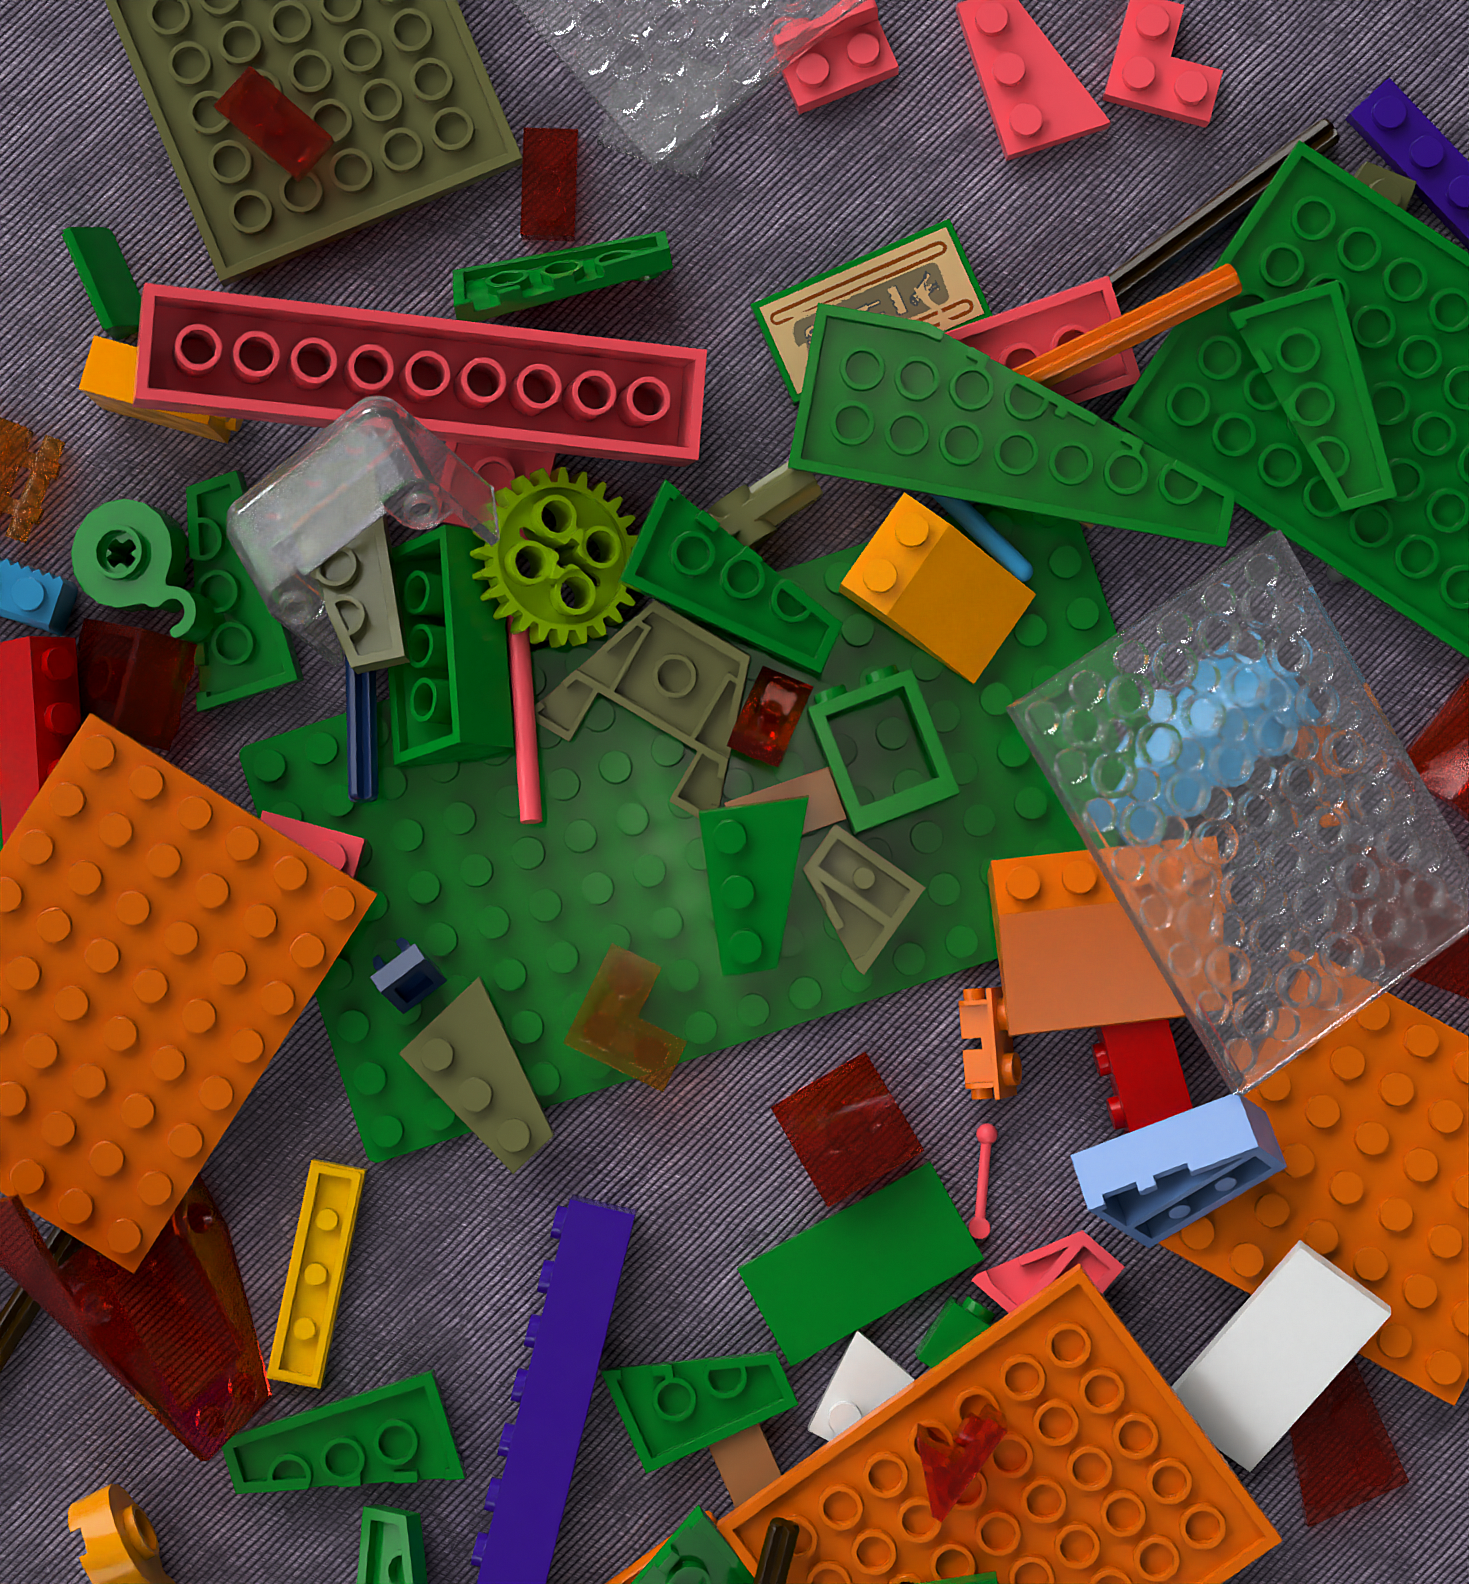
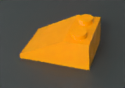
M905 492L847 573L838 591L973 685L1036 596V593L950 523Z

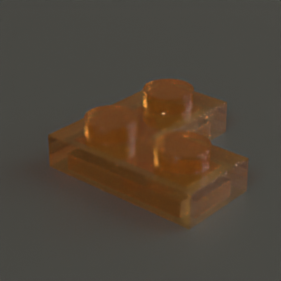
M612 943L563 1044L664 1092L688 1041L638 1017L662 967Z

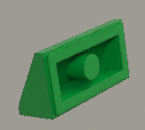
M68 227L62 230L64 234L61 235L102 329L117 341L139 332L141 295L113 232L105 227Z

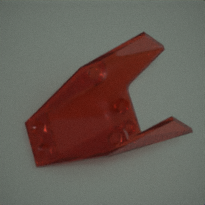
M199 1173L135 1273L130 1272L86 1244L61 1266H58L19 1195L0 1198V1267L201 1462L209 1461L273 1396L269 1380L266 1378L267 1372L229 1228Z

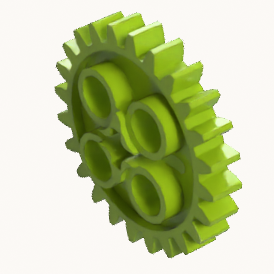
M560 467L552 471L550 477L546 470L541 468L530 473V481L524 475L511 480L512 490L504 487L493 494L498 505L490 504L480 511L491 524L478 526L472 532L476 537L485 541L483 547L470 551V556L484 561L485 566L484 569L472 575L473 579L488 580L490 588L480 596L481 600L488 601L497 598L500 605L496 609L493 618L497 620L508 615L514 617L510 633L513 635L521 633L530 627L529 638L532 644L543 642L547 636L551 648L565 645L567 639H569L572 646L587 643V634L592 639L606 635L605 624L611 627L623 621L618 609L624 610L634 607L636 603L626 592V590L631 588L618 583L632 551L631 547L634 546L638 535H628L626 528L636 518L634 515L620 518L616 511L620 507L623 498L619 496L609 501L604 500L603 496L607 484L604 481L588 489L587 472L584 471L573 475L569 481L566 467ZM544 507L549 509L555 516V532L550 531L543 523L542 511ZM520 529L523 530L525 536L529 540H525L523 537L520 536ZM588 538L594 540L600 549L598 562L594 561L587 552L586 543ZM557 548L560 551V553L558 554L553 549ZM517 553L523 554L530 563L531 572L529 578L524 577L516 567ZM559 561L564 566L559 567L557 562ZM586 574H590L596 579V586H594L593 581ZM563 583L567 584L575 595L573 608L568 607L562 600L561 587Z

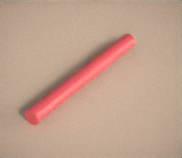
M508 615L506 616L520 823L537 824L543 822L529 627L523 632L513 635L510 633L514 617Z

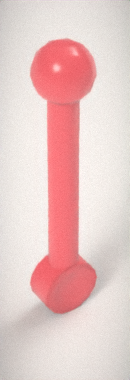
M989 1123L980 1125L976 1132V1137L981 1146L975 1217L971 1218L968 1223V1230L971 1236L976 1239L987 1237L991 1229L985 1217L992 1143L997 1140L998 1131L995 1126Z

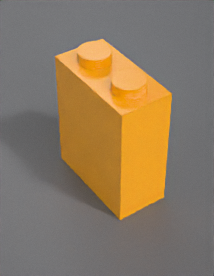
M94 335L78 389L102 409L228 444L231 431L238 432L244 419L132 407L137 347Z

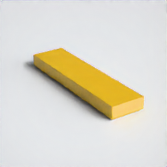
M319 1159L311 1160L266 1375L268 1379L317 1389L323 1387L368 1169Z

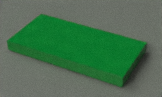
M927 1161L737 1267V1270L789 1365L792 1367L984 1260V1257L930 1161Z

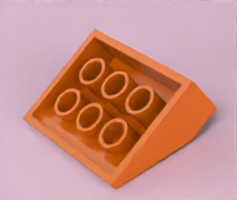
M1215 836L991 861L987 878L1008 1037L1228 1013L1231 1011L1223 889Z

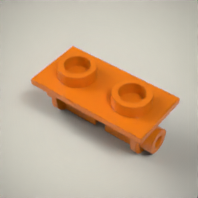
M1002 986L986 988V998L985 988L963 989V1000L958 1001L961 1039L981 1038L982 1049L962 1050L965 1089H971L972 1100L994 1097L997 1100L1017 1095V1086L1020 1085L1022 1080V1063L1019 1054L1014 1052L1013 1037H1008Z

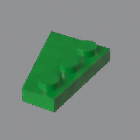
M776 1351L601 1369L603 1378L646 1474L799 1405Z

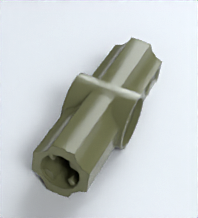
M787 461L750 487L745 484L733 490L713 504L707 513L721 524L720 527L736 540L753 550L773 536L778 530L777 526L817 502L823 496V491L812 473L788 469L789 461Z

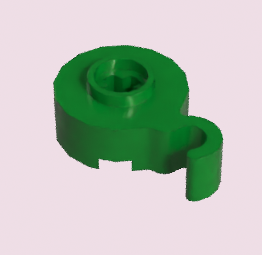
M129 499L105 502L87 515L76 531L71 551L73 573L82 590L99 604L129 612L162 610L169 613H177L184 607L183 619L170 629V634L174 638L197 643L207 637L213 627L215 617L210 601L202 594L184 589L188 573L183 572L186 563L185 546L189 547V541L177 520L164 510ZM132 547H136V549L131 552V554L135 557L134 562L131 566L126 565V556L128 551Z

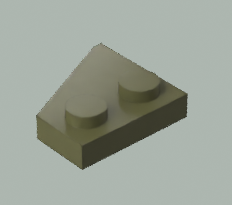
M836 824L833 825L803 868L856 970L865 975L926 888Z

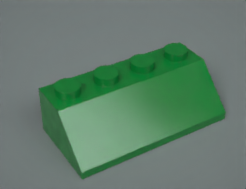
M443 525L392 548L410 657L409 663L388 667L394 766L476 760L514 748V722L511 714L509 686L510 667L507 659L505 631L506 617L497 620L493 618L496 609L500 605L497 598L482 601L480 596L490 588L488 580H475L472 577L475 572L485 568L484 561L470 556V551L483 547L485 541L472 533L473 529Z

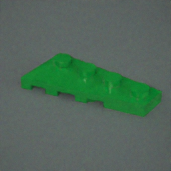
M235 470L187 486L189 557L193 559L194 587L191 588V591L202 594L210 601L215 617L213 627L207 637L197 643H193L194 665L198 666L200 692H196L197 712L205 713L304 681V677L244 473Z
M665 479L658 490L618 583L816 675L821 674L843 623L792 581L784 579L768 566L760 555L749 546L741 544L720 527L721 524L703 509H698L680 494V490Z
M434 1369L227 1435L219 1440L236 1494L308 1490L309 1487L338 1486V1488L361 1486L362 1484L394 1482V1484L415 1483L419 1480L445 1479V1481L461 1480L467 1477Z

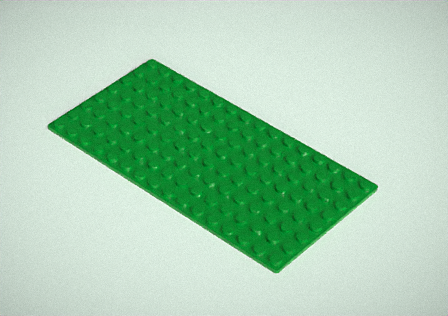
M984 504L974 507L1030 562L1033 567V575L1028 581L1022 583L1036 593L1032 602L974 685L838 592L841 582L869 542L777 571L784 579L792 581L843 623L821 674L816 675L672 608L751 655L720 808L725 807V802L827 767L806 713L809 707L816 705L815 694L841 684L845 685L847 692L868 685L865 678L867 674L896 664L899 673L912 668L960 793L855 835L852 832L848 819L835 823L926 887L865 975L856 970L803 871L804 866L834 824L803 834L801 837L778 968L722 977L700 820L669 801L697 751L601 693L597 696L570 742L536 722L543 822L537 824L520 823L514 730V748L482 759L394 766L390 698L377 702L379 794L376 801L369 803H356L348 798L346 713L244 746L240 750L239 759L259 819L263 810L367 839L356 880L378 894L316 989L315 996L368 1159L379 1163L473 1132L398 1053L479 976L482 977L489 992L488 995L501 1022L504 1024L511 1039L510 1042L535 1090L542 1108H546L998 959L987 878L992 860L1126 846L1100 813V810L1133 758L1138 756L1151 733L1080 523ZM951 515L942 517V519L950 523L993 558ZM632 619L606 627V635L592 639L587 634V643L572 646L570 641L567 640L563 646L557 648L548 646L531 652L534 704L536 705L539 701L543 700ZM509 677L511 714L513 718L511 679ZM902 689L827 718L861 807L936 778ZM1178 822L1153 842L1186 839L1181 822ZM400 937L406 939L411 945L415 943L438 966L447 980L404 1014L379 992L370 978L377 972L373 966V958L379 955L388 964L402 953L396 943V940Z

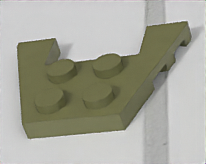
M654 600L585 663L565 678L551 693L535 705V719L538 724L570 742L597 696L601 693L694 748L697 753L669 801L699 818L700 810L720 808L751 655L667 605Z

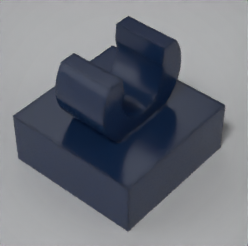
M400 937L396 940V943L402 953L388 964L379 955L373 958V966L377 972L370 978L379 992L404 1014L447 980L438 966L415 943L411 945L406 939Z

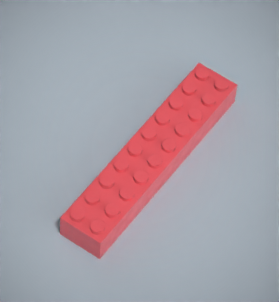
M144 283L141 296L132 407L686 467L699 460L707 350Z

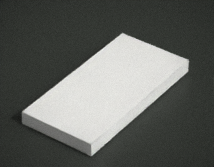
M1299 1240L1173 1384L1172 1388L1216 1448L1251 1472L1391 1316V1307Z

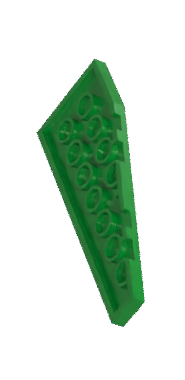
M818 303L788 469L1225 548L1227 545L1236 498V491L1145 444V441L1105 422L1094 413L1034 380L1014 372L994 361L983 352L945 334L944 331L928 322Z

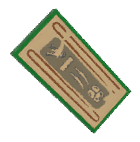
M950 218L750 304V309L793 406L800 403L818 303L928 322L944 332L992 316Z

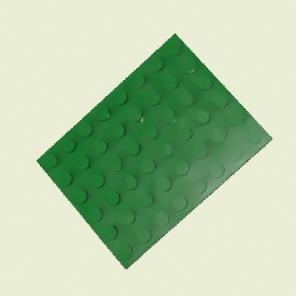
M1299 140L1211 269L1212 271L1225 264H1231L1240 278L1242 292L1174 326L1110 421L1145 441V444L1236 491L1235 505L1469 660V253ZM1336 280L1339 281L1397 492L1396 497L1344 512L1340 509L1229 315L1233 311Z

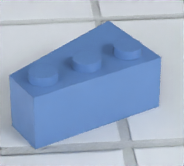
M1239 1092L1070 1155L1088 1211L1147 1248H1151L1287 1167L1267 1113Z

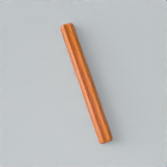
M1231 264L1220 266L1012 370L1046 388H1050L1239 295L1242 292L1240 278Z

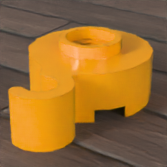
M111 1483L70 1505L68 1510V1526L70 1533L81 1528L87 1554L79 1557L92 1584H176L163 1570L159 1556L158 1539L148 1516L119 1484Z

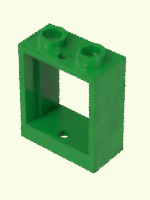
M896 664L881 668L865 676L868 685L847 692L844 684L829 688L815 694L816 705L807 709L806 713L827 767L830 769L840 801L854 835L944 801L960 793L912 668L900 673ZM902 689L936 778L861 807L827 718Z

